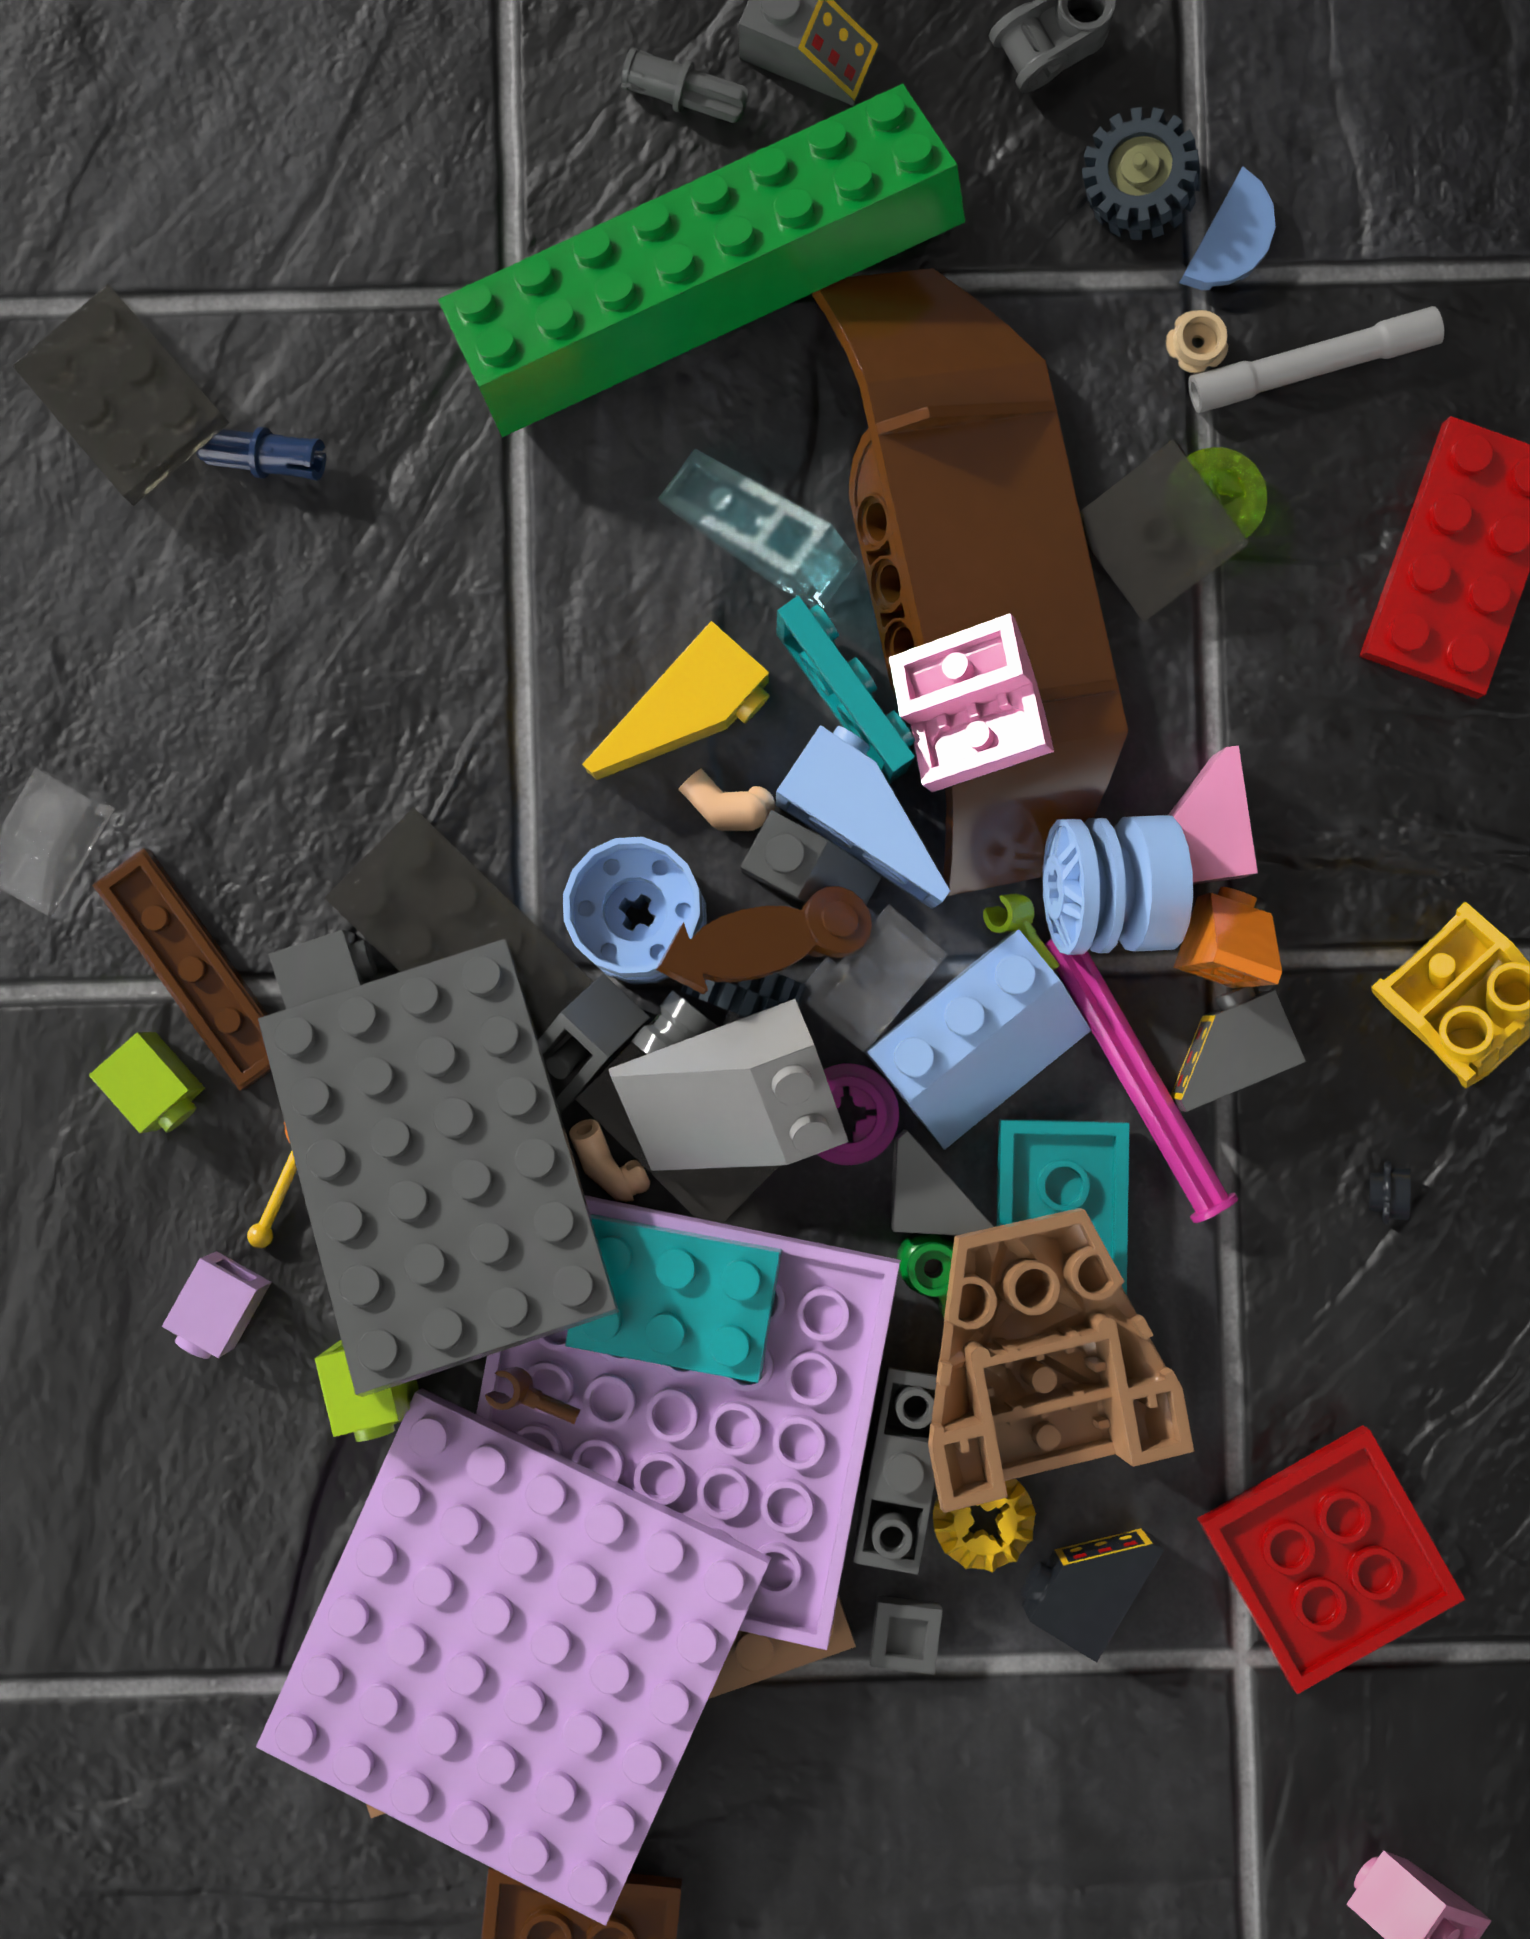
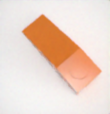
M1220 887L1218 894L1208 893L1198 896L1190 918L1189 927L1173 968L1230 988L1278 985L1282 974V966L1272 914L1254 908L1257 901L1256 897L1228 887Z

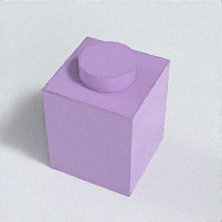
M217 1251L199 1259L162 1327L178 1335L175 1343L186 1352L204 1359H209L211 1354L220 1358L235 1349L269 1288L271 1281Z

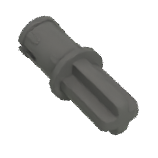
M631 47L623 66L621 76L622 89L645 94L673 104V111L681 113L684 107L731 123L741 120L745 112L748 100V89L745 86L697 71L693 61L686 60L684 64H680Z

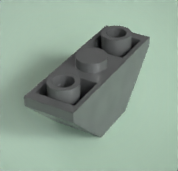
M889 1366L887 1368L872 1422L862 1477L853 1555L854 1563L916 1575L919 1573L935 1484L928 1440L937 1375Z

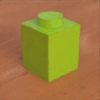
M137 1032L89 1074L90 1078L139 1133L157 1131L161 1127L166 1133L174 1130L195 1112L197 1107L191 1101L205 1089L156 1032Z

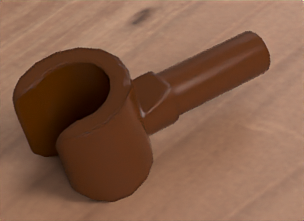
M511 1367L495 1372L497 1376L507 1378L512 1383L514 1393L512 1398L505 1393L497 1391L486 1393L485 1398L494 1409L507 1410L523 1404L575 1424L581 1409L542 1393L543 1391L534 1388L530 1374L523 1368Z

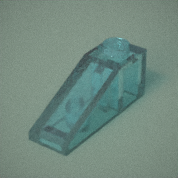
M697 449L692 451L658 498L665 507L771 583L794 597L799 595L803 602L811 607L818 604L824 609L858 562L832 524Z

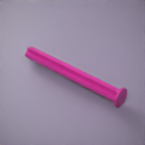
M1052 939L1048 940L1045 946L1060 964L1056 969L1194 1208L1195 1212L1190 1216L1192 1222L1199 1223L1235 1204L1239 1198L1236 1193L1227 1194L1088 951L1085 954L1066 955L1059 952Z

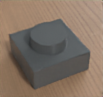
M877 1595L869 1658L870 1666L935 1675L943 1611L941 1603Z

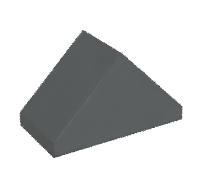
M903 1128L894 1136L890 1227L893 1232L961 1235L994 1227L907 1130Z

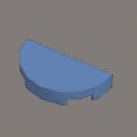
M1245 167L1241 168L1179 282L1180 284L1199 290H1210L1212 286L1229 285L1239 279L1241 281L1252 273L1267 254L1276 228L1273 202L1262 181Z

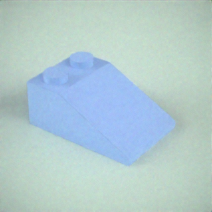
M820 725L777 789L776 806L931 909L935 908L944 901L950 890L879 766L867 756L870 746L860 737L841 726H837L832 733Z

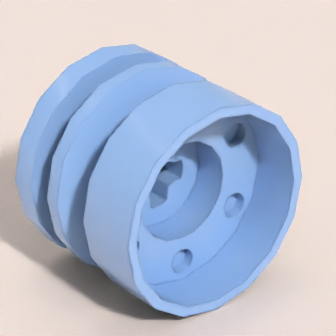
M1170 815L1122 817L1114 828L1107 818H1088L1085 823L1081 819L1056 820L1050 828L1046 841L1042 872L1046 921L1052 941L1059 952L1066 955L1085 954L1090 949L1096 953H1109L1117 945L1118 940L1125 950L1133 952L1174 950L1183 942L1190 924L1193 903V871L1189 846L1182 827L1175 818Z
M645 837L614 838L591 849L572 869L563 893L564 923L574 945L607 976L629 984L659 983L669 978V976L657 971L656 968L679 926L684 922L691 939L697 931L707 925L706 902L688 864L669 846ZM646 902L650 903L648 910L654 918L653 923L649 927L639 923L633 931L630 930L632 922L625 915L627 909L630 906L641 909Z

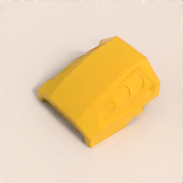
M1464 902L1456 910V915L1400 968L1385 980L1380 978L1371 987L1372 993L1434 1051L1466 1089L1488 1076L1530 1038V962L1513 942L1467 902Z

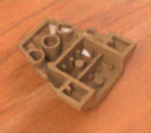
M1077 1208L956 1235L954 1238L934 1406L928 1440L939 1505L944 1513L1007 1498L1005 1481L1114 1454L1134 1467L1194 1452L1183 1388L1174 1371L1166 1367L1150 1339L1153 1336L1145 1318L1137 1314L1121 1286L1124 1280L1084 1209Z

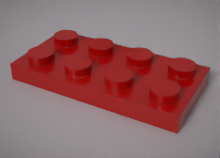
M1452 416L1442 423L1359 657L1476 699L1486 695L1530 572V444Z

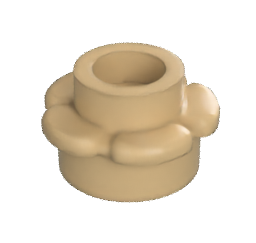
M1198 310L1186 312L1176 319L1175 329L1170 330L1167 334L1166 348L1170 357L1176 358L1179 361L1178 365L1182 370L1189 373H1202L1206 367H1217L1225 359L1228 352V344L1226 342L1227 329L1219 316L1210 311ZM1195 337L1202 339L1203 346L1200 348L1194 347L1192 339Z

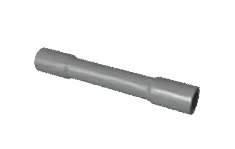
M1435 306L1380 321L1375 326L1259 360L1251 362L1240 361L1195 374L1189 377L1191 401L1196 412L1202 413L1251 399L1260 392L1378 358L1390 359L1441 344L1444 339L1443 320L1439 310Z

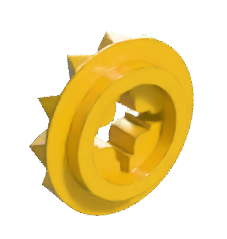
M1016 1478L1005 1481L1007 1498L978 1504L987 1512L995 1507L998 1509L1002 1507L1000 1509L1001 1513L995 1518L999 1528L998 1533L1001 1536L998 1540L993 1534L989 1536L983 1529L978 1530L974 1534L972 1532L969 1533L968 1529L975 1522L971 1514V1507L944 1513L940 1509L937 1496L933 1510V1526L936 1537L945 1554L960 1563L965 1569H985L993 1573L998 1567L1009 1562H1017L1027 1544L1033 1541L1036 1513L1028 1492Z

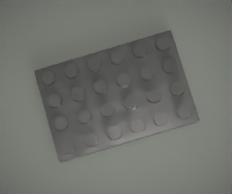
M506 939L258 1018L356 1395L364 1397L619 1313L513 954Z

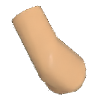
M702 768L692 774L679 787V791L708 823L720 831H754L763 826L770 811L775 810L774 798L767 789L753 786L749 791L723 792Z
M592 1119L583 1120L570 1129L569 1135L584 1173L613 1199L621 1202L634 1201V1195L644 1193L649 1189L650 1180L640 1161L630 1160L622 1167L617 1165L611 1155L599 1122Z

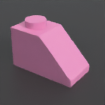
M1239 745L1226 747L1212 755L1168 814L1173 816L1182 827L1189 846L1193 885L1244 878L1258 873Z
M1383 1851L1379 1857L1371 1858L1363 1865L1354 1881V1887L1357 1890L1347 1903L1352 1910L1384 1939H1480L1491 1923V1920L1481 1911L1408 1859Z

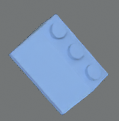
M1018 929L1005 936L864 1052L945 1150L1088 1034L1091 1029L1061 980Z

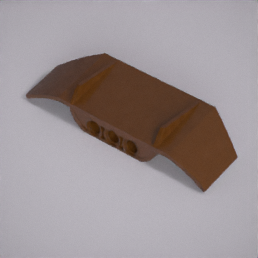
M933 268L846 277L811 295L827 317L847 354L860 387L869 427L862 435L853 457L849 479V500L891 689L896 697L889 657L1011 614L1017 622L1031 662L1054 749L1052 753L945 788L946 835L943 879L950 890L948 896L1043 877L1044 851L1050 828L1057 819H1081L1085 823L1088 818L1094 817L1109 784L1128 733V726L1046 360L1008 324L968 292Z

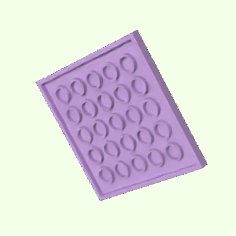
M585 1195L590 1215H600L782 1249L761 1379L758 1383L566 1347L567 1329L488 1355L476 1415L772 1557L739 1630L827 1650L901 1260ZM511 1367L523 1368L530 1374L534 1388L543 1391L542 1393L581 1409L575 1424L523 1404L507 1410L494 1409L488 1404L485 1398L486 1393L497 1391L505 1393L510 1398L513 1397L514 1393L512 1383L507 1378L497 1376L495 1372Z
M421 1388L415 1392L410 1402V1410L405 1414L256 1748L606 1926L772 1557Z

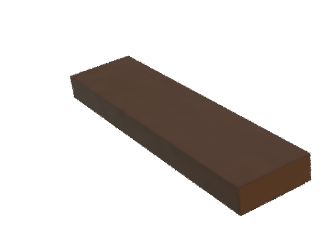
M143 848L94 883L92 886L239 1091L246 1090L271 1072L258 1018L267 1016L268 1013L151 850Z

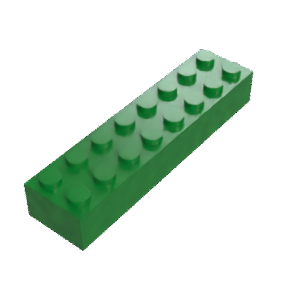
M901 84L437 300L501 436L504 437L965 223L958 166L904 84Z

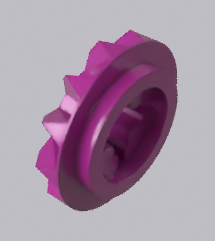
M843 1063L824 1069L823 1071L837 1108L840 1107V1097L844 1096L843 1086H848L849 1095L852 1096L854 1105L865 1107L866 1110L875 1109L876 1115H866L865 1119L856 1120L855 1131H852V1142L844 1143L817 1155L826 1161L839 1165H858L874 1159L888 1147L897 1131L899 1107L894 1091L880 1074L862 1065Z

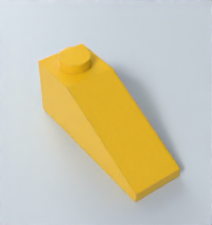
M711 621L582 765L593 778L599 780L726 730L737 717L746 724L760 710L770 696L763 689L769 683V672Z

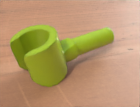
M1021 894L1000 895L999 898L1007 911L1000 906L986 907L984 909L983 919L991 931L1005 933L1019 929L1053 971L1060 966L1031 925L1034 918V906L1027 896Z

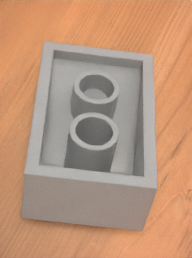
M795 999L609 1069L611 1079L651 1171L789 1165L849 1142L815 1045Z

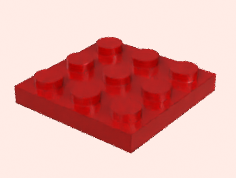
M1364 1425L1197 1518L1288 1683L1296 1694L1303 1692L1465 1600L1371 1430Z

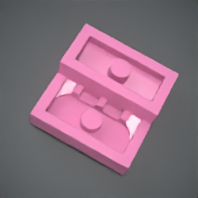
M1011 614L889 657L899 714L902 719L911 725L912 735L915 738L914 746L921 783L931 792L1054 752L1031 662L1017 622Z

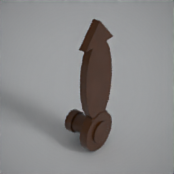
M840 886L825 887L813 894L801 910L789 906H761L742 909L721 916L703 926L691 939L683 922L677 929L656 970L704 995L708 992L704 979L714 982H741L758 979L788 968L807 954L814 957H822L824 955L832 958L847 957L861 949L869 939L872 928L870 912L864 901L853 891Z

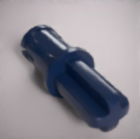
M205 427L198 433V443L196 445L197 458L203 460L207 465L251 470V473L256 478L265 479L269 474H282L318 481L324 474L326 466V453L315 452L316 450L323 451L325 448V444L321 439L275 435L266 427H258L253 433Z

